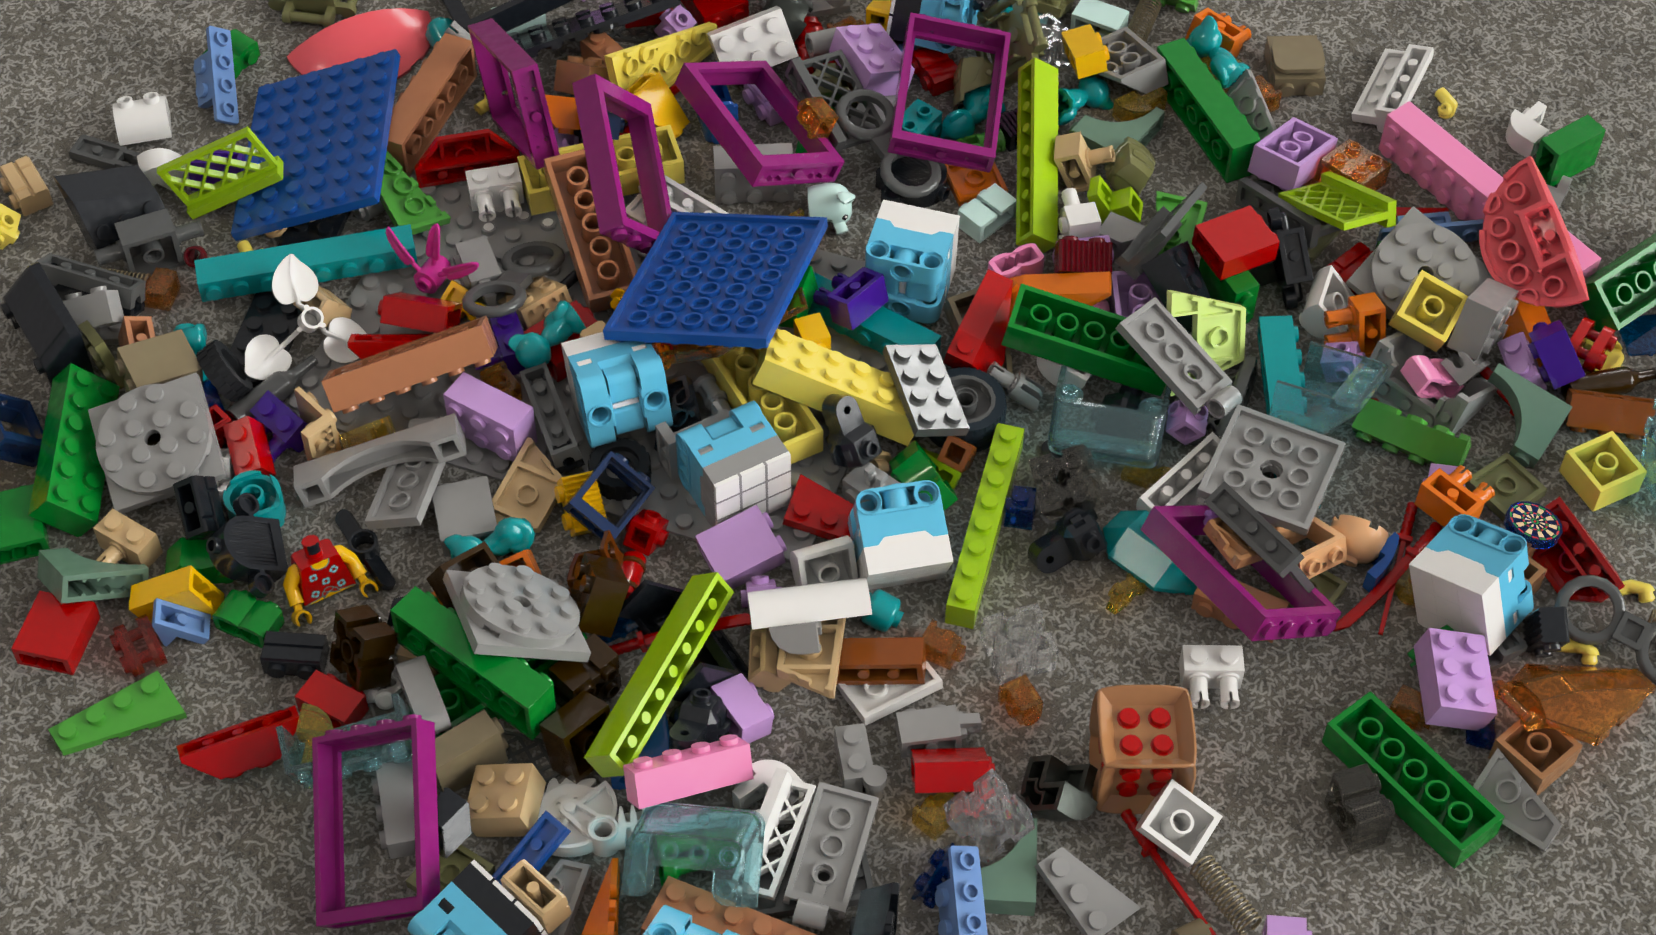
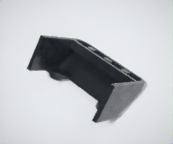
M39 262L27 266L3 297L4 303L0 306L6 319H11L15 329H22L33 348L36 358L32 361L38 374H45L50 387H52L53 378L70 363L95 374L81 333Z
M644 579L624 601L619 617L634 620L638 625L637 630L642 631L644 635L658 632L682 594L683 589ZM723 630L710 633L672 700L683 702L692 690L698 688L710 690L711 686L740 673L748 679L747 665Z

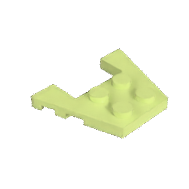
M1167 290L1166 309L1173 317L1192 315V337L1223 371L1245 360V307L1239 304ZM1188 372V375L1195 379L1194 375ZM1166 385L1165 394L1169 397L1174 396V392Z

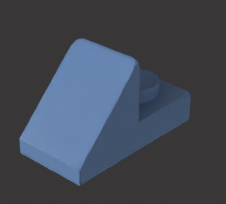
M158 598L154 600L152 627L164 646H168L176 637L199 644H205L209 640L211 614Z

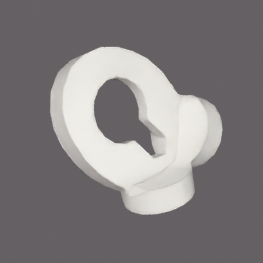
M395 667L391 674V678L396 681L394 686L379 690L381 687L363 691L368 704L376 703L383 710L390 709L395 705L396 696L403 691Z

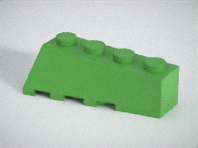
M1365 397L1352 425V430L1357 433L1356 438L1366 443H1371L1372 440L1383 444L1381 447L1383 450L1397 455L1398 451L1409 455L1407 458L1409 461L1423 466L1424 463L1430 465L1431 463L1452 466L1463 465L1471 448L1470 436L1461 433L1459 438H1457L1447 427L1438 424L1431 428L1428 426L1429 423L1421 417L1413 414H1408L1407 417L1401 415V410Z

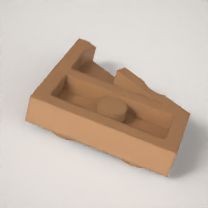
M1219 517L1208 520L1203 531L1232 568L1237 570L1262 560Z

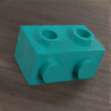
M917 98L904 111L902 131L938 137L942 131L943 112Z

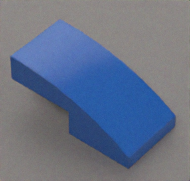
M1396 532L1386 540L1378 558L1372 562L1374 566L1366 574L1362 587L1368 592L1388 574L1399 542V535Z

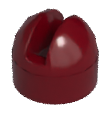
M195 245L185 250L184 261L188 266L195 268L194 260L198 256V251L200 252L199 259L208 258L207 252L203 247Z

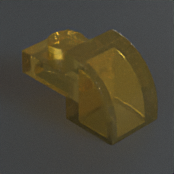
M1163 87L1143 96H1140L1134 90L1114 100L1112 117L1118 122H1124L1143 117L1156 107L1165 110L1168 93Z
M390 415L342 433L339 437L344 449L395 433L396 430Z
M303 703L296 734L300 742L306 743L301 761L305 773L313 774L312 738L323 736L326 730L334 728L329 716L322 709Z

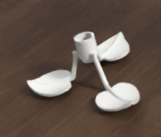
M293 254L286 256L275 270L272 279V292L279 303L289 305L295 302L296 306L303 310L297 319L299 327L280 345L275 337L267 334L258 335L248 343L244 355V372L248 377L256 380H265L274 372L287 371L289 369L292 357L283 348L302 331L312 333L320 328L322 334L327 336L323 342V349L326 355L332 361L345 364L359 359L348 348L347 342L350 335L367 334L356 322L344 317L334 318L329 324V331H327L325 328L326 324L323 323L324 316L322 311L317 307H309V305L301 303L308 302L314 298L319 284L314 272Z

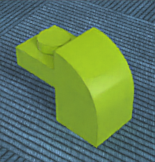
M1100 175L1091 177L1087 197L1089 202H1095L1101 224L1104 223L1110 212L1124 216L1137 223L1141 222L1143 202L1131 186L1112 192Z

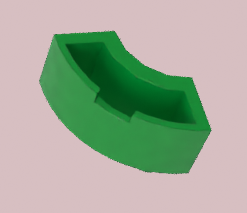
M913 441L889 461L892 469L890 475L900 483L922 480L935 482L940 489L944 511L958 500L949 482L946 479L942 480L936 471L937 466L916 441ZM922 490V491L918 492V493H927V494L930 496L931 501L933 500L932 495H931L928 491H923V490Z
M181 537L167 550L165 574L191 565L213 584H228L234 581L222 575L213 565L206 550L208 539L186 540L185 537Z

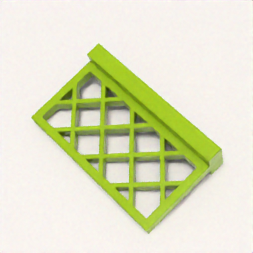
M247 126L158 166L156 173L187 206V214L192 219H196L282 181L284 162L278 155L273 157ZM246 137L251 142V147L236 145V141ZM219 149L229 151L228 158L215 156L213 152ZM233 152L248 155L247 161L232 159ZM252 156L264 158L266 161L257 164L252 163L251 159ZM196 159L207 161L205 168L192 166L190 163ZM210 163L225 165L224 172L209 169ZM229 166L244 168L243 171L237 174L228 173ZM178 170L184 171L182 178L171 176L168 172ZM188 172L203 175L202 181L186 179ZM207 176L222 179L214 184L205 182ZM184 186L198 188L199 191L188 195L183 189Z
M1331 171L1321 173V182L1278 193L1279 198L1300 211L1343 231L1371 223H1377L1386 228L1396 226L1397 200Z

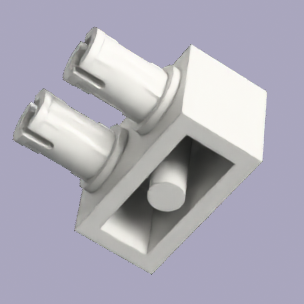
M518 163L465 171L472 211L479 212V219L481 221L487 222L486 215L489 216V221L496 218L494 208L505 206V214L508 217H513V210L516 217L522 214L520 204L524 203Z
M1067 188L1063 190L1061 198L1064 206L1059 211L1060 235H1058V240L1064 236H1077L1078 238L1099 236L1101 219L1095 202L1081 204L1076 189Z
M1182 645L1179 660L1180 684L1183 688H1190L1192 707L1198 709L1199 700L1201 709L1207 708L1210 705L1208 689H1220V705L1222 708L1228 709L1229 701L1231 709L1239 707L1238 689L1241 688L1245 672L1243 647L1234 645Z

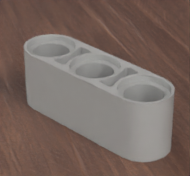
M425 655L395 664L396 672L411 713L421 715L423 720L435 722V735L452 729L447 710Z

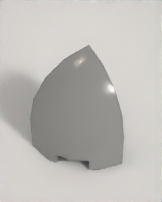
M821 621L769 627L772 640L780 649L790 654L803 655L819 653L821 651L818 636L822 635Z

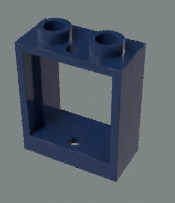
M0 393V460L35 467L38 464L43 429L29 400ZM1 421L11 423L14 432L5 431Z
M610 451L563 509L600 540H602L604 532L610 530L615 540L656 487L651 484V480L647 475L640 471L636 472L631 468L629 461L624 456ZM605 468H608L639 494L615 525L582 499Z

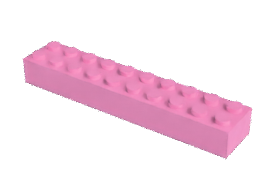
M1410 101L1387 114L1379 145L1382 155L1396 163L1403 173H1408L1417 181L1421 188L1427 189L1433 194L1440 204H1445L1451 209L1458 219L1464 221L1484 220L1483 208L1490 193L1495 192L1503 182V177ZM1568 231L1584 279H1587L1597 272L1601 257Z

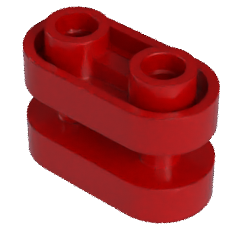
M1584 317L1570 341L1578 358L1585 360L1582 368L1589 372H1594L1595 369H1602L1608 356L1605 352H1612L1618 337L1614 336L1616 330L1604 326L1601 332L1593 330L1595 321ZM1587 339L1594 342L1590 350L1583 348Z

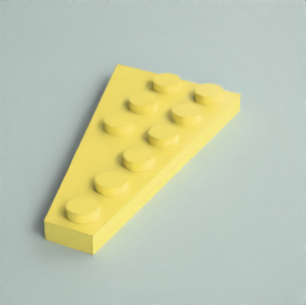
M707 22L604 55L610 82L626 90L642 74L659 71L668 87H671L675 83L684 63L701 62L713 52L707 33L717 29V24Z

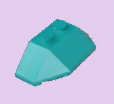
M1147 510L1120 511L1103 527V535L1108 544L1106 548L1107 557L1116 565L1153 591L1185 593V595H1193L1197 586L1140 530L1149 515Z

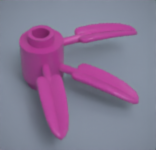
M438 223L432 225L428 233L426 255L429 258L421 268L396 237L389 226L386 228L387 239L397 256L405 265L411 264L417 271L413 277L416 287L423 293L433 294L447 278L449 280H456L476 271L479 267L478 262L451 266L448 259L440 255V226Z

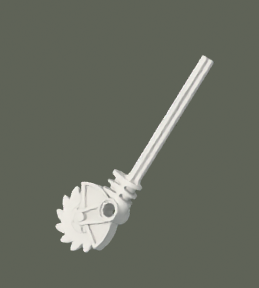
M552 778L547 785L546 792L543 794L538 819L546 810L571 831L552 855L569 858L593 852L599 857H610L617 853L618 850L627 849L628 844H633L634 848H639L641 842H644L646 847L652 846L653 833L664 832L672 837L698 835L702 831L715 832L729 829L753 828L760 809L654 821L649 818L648 807L642 808V811L635 812L633 804L631 805L630 813H624L622 806H619L618 814L615 792L606 780L597 787H594L596 785L595 778L583 779L577 784L567 778L559 784L556 778ZM791 815L780 821L779 825L793 824L795 821Z

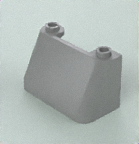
M1400 331L1379 340L1360 375V386L1372 398H1377L1379 402L1401 410V415L1407 417L1408 414H1413L1429 423L1428 426L1431 428L1439 424L1449 428V431L1456 434L1490 402L1498 389L1484 378H1475L1467 384L1465 389L1462 388L1454 398L1443 396L1439 400L1435 399V397L1420 398L1400 370L1410 357L1415 355L1424 356L1427 347Z

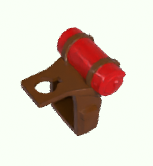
M610 530L604 532L600 549L575 553L567 576L568 586L572 589L575 581V567L578 562L582 561L584 553L617 559L630 584L625 597L626 600L640 585L646 570V557L638 551H627L623 555L617 547Z

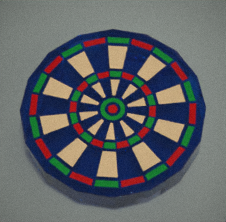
M1529 501L1516 502L1509 507L1505 514L1504 526L1506 530L1524 537L1526 542L1531 543V547L1535 549H1548L1555 546L1563 533L1562 524L1558 517L1552 511L1537 503Z

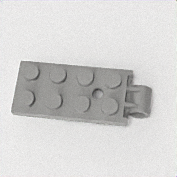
M1156 297L1120 322L1115 328L1194 416L1205 405L1213 417L1221 419L1236 408L1238 404H1241L1242 395L1236 387L1232 386L1233 381ZM1188 372H1189V373H1192V374L1194 375L1195 379L1191 378V377L1188 375Z
M434 416L410 419L408 423V428L438 419L440 417ZM414 461L388 466L364 521L368 529L421 526L446 462L439 464L435 462Z
M819 782L783 899V903L788 905L791 900L797 901L792 923L824 931L829 911L838 912V918L845 919L878 807L879 797ZM821 872H826L830 878L827 881H821L818 875Z

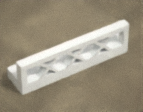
M777 767L733 877L740 892L773 901L776 899L817 790L816 785L793 780L786 769ZM792 789L806 792L804 800L791 807L788 800ZM792 815L795 821L793 829L780 834L777 829L780 821ZM781 843L784 848L782 857L769 862L767 858L769 849ZM770 871L773 880L769 890L756 887L755 884L758 877Z

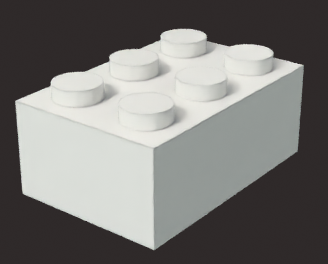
M778 6L707 33L717 62L767 61L772 67L798 57L782 9Z

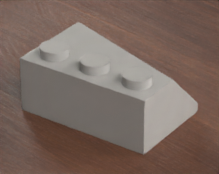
M1128 27L1101 37L1102 44L1108 48L1110 60L1106 61L1108 71L1096 75L1145 94L1157 91L1159 88L1169 84L1165 58ZM1061 55V60L1069 63L1066 55Z

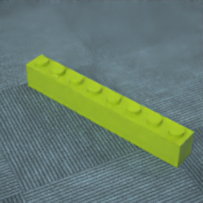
M1034 57L1018 68L1016 245L1022 246L1035 243L1040 251L1045 253L1055 247L1056 241H1058V167L1054 161L1055 137L1058 136L1059 82L1058 68Z
M1001 423L996 425L946 603L945 623L969 629L974 628L1021 456L1025 428Z
M718 572L693 575L584 756L602 778L624 776L623 765L633 763V760L639 757L732 597L734 591Z

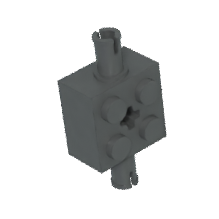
M166 208L114 223L119 237L118 244L96 249L94 252L99 267L123 259L124 262L126 261L129 271L152 275L185 265L180 249L181 242L200 236L203 237L204 232L199 219L176 227L175 224L173 225Z

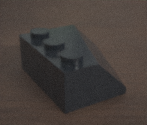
M138 165L53 176L88 246L95 250L104 248L119 240L114 223L166 209L157 190Z
M1188 241L1163 252L1141 266L1165 308L1167 304V290L1211 298ZM1192 315L1174 317L1188 333L1192 332Z
M892 882L861 891L856 917L851 919L849 935H896L900 883Z

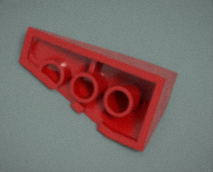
M990 269L987 270L943 360L944 364L952 368L970 367L984 372L987 371L994 361L1003 366L1006 346L1001 344L1009 321L1013 280Z

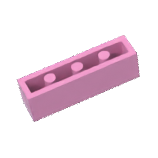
M733 734L721 736L719 741L711 743L697 742L692 744L691 748L684 750L669 749L662 752L661 756L653 758L648 756L638 757L633 760V763L623 765L627 801L638 809L754 779L750 744Z

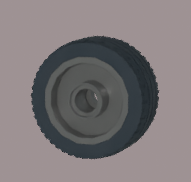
M970 367L947 370L970 427L966 436L956 437L977 447L976 452H981L991 446L996 425L998 423L1005 424L1007 409L1005 392L1001 384L984 371ZM929 436L931 441L940 448L943 447L948 437Z

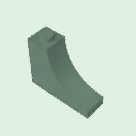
M1156 107L1143 117L1124 122L1103 121L1084 115L1079 122H1075L1071 126L1069 134L1081 131L1090 150L1112 145L1115 151L1124 142L1126 137H1131L1146 147L1163 128L1165 111Z
M1498 363L1488 382L1498 388L1506 397L1514 414L1516 431L1509 454L1522 466L1534 468L1569 414L1572 406Z
M68 548L39 550L37 578L61 604L130 597L131 585L148 580L149 568L145 564L100 562L82 557Z
M1025 818L1023 832L1016 846L1001 860L981 868L985 913L1034 916L1037 869L1034 867L1037 864V818Z

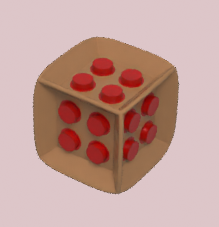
M1116 685L1099 689L1093 699L1089 722V763L1098 769L1092 789L1093 799L1098 802L1096 809L1113 814H1121L1126 809H1131L1134 814H1144L1156 795L1171 779L1193 794L1196 781L1197 744L1193 707L1188 690L1172 685Z

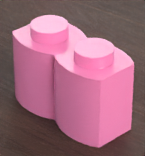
M1035 243L1025 244L1016 248L1012 253H1002L993 257L988 262V269L1007 278L1025 274H1043L1045 256Z
M1415 355L1407 359L1405 365L1400 370L1420 398L1435 397L1437 400L1443 396L1454 398L1464 385L1459 386L1441 364L1444 360L1441 358L1429 359L1423 355Z

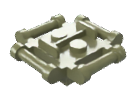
M269 0L268 5L276 11L283 8V23L291 24L294 21L321 24L326 28L334 24L336 14H341L345 18L355 16L358 0H347L346 3L341 2V0Z
M1000 0L991 7L986 8L985 11L977 12V18L983 27L1011 33L1004 93L1010 90L1013 84L1018 82V68L1034 57L1039 59L1044 56V50L1049 47L1048 40L1043 35L1037 13V0ZM1012 5L1013 10L1011 12L1000 13L1001 11L1005 10L1006 8ZM976 50L977 57H983L985 60H988L986 52ZM990 53L992 63L994 64L995 54Z

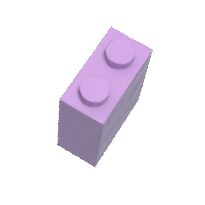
M757 505L695 536L697 546L711 572H718L731 589L745 584L753 576L762 575L786 563L784 552L787 551L785 543L780 535L774 536L771 530L774 526L768 513H761Z

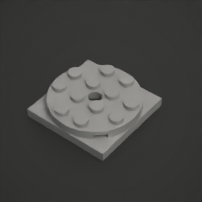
M1413 206L1347 280L1346 285L1358 295L1375 292L1386 307V318L1391 320L1410 284L1418 275V270L1428 271L1430 275L1467 296H1470L1487 278H1493L1486 265L1473 255L1469 246L1458 235L1447 228L1436 225Z
M197 373L164 384H149L137 387L115 401L88 410L96 439L97 457L105 473L113 507L122 514L175 496L173 484L190 476H214L216 481L228 477L201 379ZM154 433L161 435V439L156 445H147L148 438Z
M1238 404L1197 489L1196 496L1207 499L1225 481L1273 527H1283L1306 536L1325 497L1326 490L1343 454L1346 443ZM1272 472L1277 478H1267L1263 473Z
M490 563L489 566L477 568L472 572L446 570L443 581L474 654L588 662L591 651L578 626L580 622L578 606L570 596L569 590L560 586L556 579H548L525 565L515 567Z

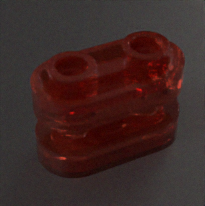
M146 614L135 618L137 628L127 632L125 625L121 624L112 628L114 634L109 636L115 652L121 650L124 656L120 657L119 660L125 674L132 672L133 677L144 674L145 670L142 664L151 660L154 661L156 668L168 663ZM143 638L148 649L137 653L132 642Z

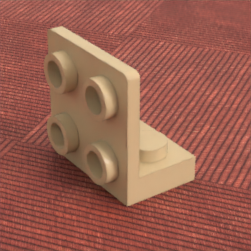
M544 276L535 277L533 282L525 289L527 300L516 312L519 315L524 330H527L545 319L550 312L555 310L559 301L565 300L569 303L573 301L566 285ZM506 292L505 297L498 300L499 305L510 301L514 295Z
M299 386L295 388L294 393L300 417L308 423L301 431L307 461L340 451L339 438L341 436L336 428L337 419L333 412L328 408L324 410L311 392L308 391L306 393Z

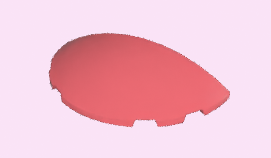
M395 8L362 13L332 24L309 37L287 56V59L299 74L304 75L312 71L332 67L333 65H340L358 58H365L380 52L396 49L400 54L397 77L399 79L409 73L411 66L419 59L423 60L426 56L430 44L426 39L425 33L427 25L432 20L428 11L418 9Z
M1528 156L1503 175V182L1495 192L1490 193L1483 208L1485 215L1483 229L1479 230V244L1483 261L1495 281L1519 291L1516 296L1518 300L1535 306L1554 308L1580 304L1589 300L1575 248L1545 180L1532 156Z

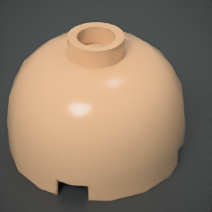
M1345 514L1340 515L1339 519L1334 516L1330 525L1346 536L1347 561L1343 562V564L1350 567H1357V564H1368L1375 561L1389 537L1388 532L1381 526H1378L1377 530L1369 527L1371 522L1369 520Z

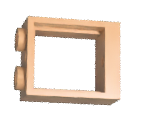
M1314 517L1306 536L1283 527H1274L1292 545L1305 538L1317 544L1302 552L1301 554L1305 558L1297 564L1308 579L1347 561L1346 536L1317 517Z

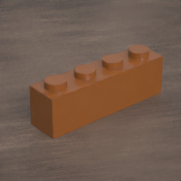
M1568 388L1566 403L1571 405L1572 409L1565 418L1564 423L1566 426H1570L1569 430L1586 432L1587 429L1598 430L1597 433L1601 435L1613 431L1614 433H1625V437L1642 440L1643 436L1654 437V441H1656V399Z
M924 637L843 638L837 685L925 684L926 649Z

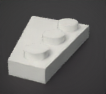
M926 661L925 684H838L836 687L866 726L942 689L943 681Z

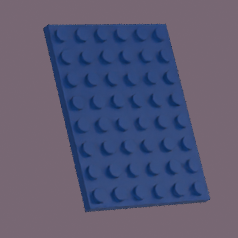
M396 49L259 87L251 131L273 157L278 155L284 162L283 180L237 200L231 235L235 241L379 204L400 63V54ZM248 141V146H247V147H249V148L251 147V142H250V141ZM252 156L251 159L252 163L257 164L266 161L264 158Z
M672 212L604 327V339L616 340L618 342L670 343L672 345L695 344L698 346L714 345L727 348H768L828 228L827 217Z

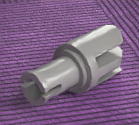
M994 361L986 372L1005 388V395L1032 412L1037 411L1046 388L1021 372L1011 373Z

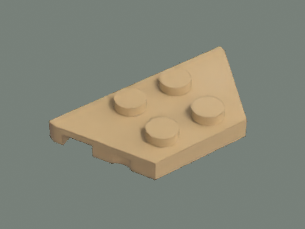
M527 437L492 501L497 524L502 519L508 517L525 518L530 522L534 532L540 533L557 503L554 487L558 486L557 481L562 476L555 470L548 458L543 455L530 437Z
M846 618L821 621L822 635H818L819 644L821 645L819 653L800 655L790 654L779 649L776 668L778 677L825 697L835 698Z

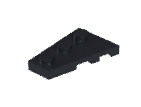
M684 374L666 381L673 418V425L669 427L673 433L702 421L692 379ZM655 438L654 449L658 452L657 439Z

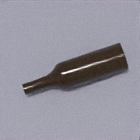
M1620 366L1585 373L1586 376L1562 386L1561 393L1565 401L1568 388L1619 395L1631 392L1639 383L1656 379V368L1635 371L1629 367Z

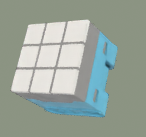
M750 401L730 410L728 418L704 428L702 424H698L676 434L679 478L711 527L755 505L758 506L761 513L767 512L768 514L789 505L791 500V454L763 415L756 401Z

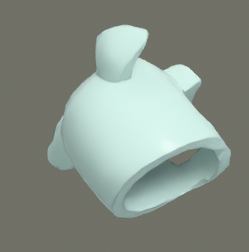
M823 183L807 187L808 217H827V222H832L836 235L844 234L849 231L846 223L852 215V202L855 199V195L838 183Z

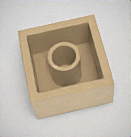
M533 763L476 765L467 802L470 807L471 829L477 837L525 836L536 823L546 781Z

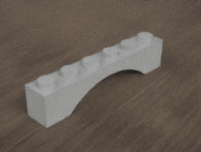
M455 413L293 466L294 489L306 508L334 498L354 481L384 467L414 461L435 462L439 464L467 455L465 433Z

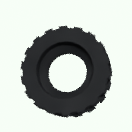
M214 340L197 352V361L213 386L229 401L236 402L253 389L251 379L245 374L244 367L221 341Z
M617 437L615 442L595 447V450L589 455V471H593L601 460L612 451L614 454L619 453L633 464L636 472L644 473L651 480L652 471L649 452H646V448L636 440L632 441L629 438L619 439ZM606 468L597 478L600 494L606 497V499L622 501L625 499L630 500L632 497L639 495L620 478L608 476Z

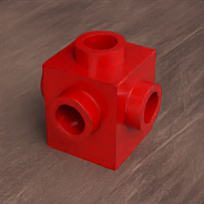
M641 510L627 523L625 528L627 533L623 545L649 556L658 547L662 548L669 536V532L666 531L669 520L661 517V514L654 510Z

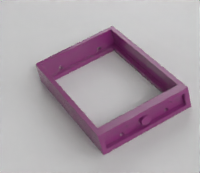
M910 12L905 31L887 152L990 173L996 157L1011 33ZM915 38L995 54L983 147L902 131Z
M492 18L468 25L493 122L536 170L544 168L545 158L558 156L560 153L538 64ZM508 72L510 73L519 109L517 108L515 103Z
M767 61L694 62L683 64L675 85L752 187L835 182L845 161ZM755 84L808 153L762 155L711 88V85Z
M592 74L573 82L572 85L599 232L614 241L625 244L627 247L648 254L672 213L651 103L597 74ZM607 110L628 121L647 226L627 217Z
M1207 505L1153 506L1140 530L1251 641L1328 636L1335 629L1336 621L1340 617L1341 612L1317 588L1308 593L1289 574L1282 578L1262 559L1250 565L1294 607L1265 609L1191 536L1206 535L1203 531L1205 527L1203 520L1206 517L1204 515L1205 511L1210 510Z
M410 714L403 716L402 721L395 722V720L391 719L376 721V726L369 727V725L365 724L350 726V731L340 729L326 730L325 735L312 738L317 927L338 929L414 917L440 893L435 722L423 720L421 715ZM412 739L417 896L345 907L342 752Z

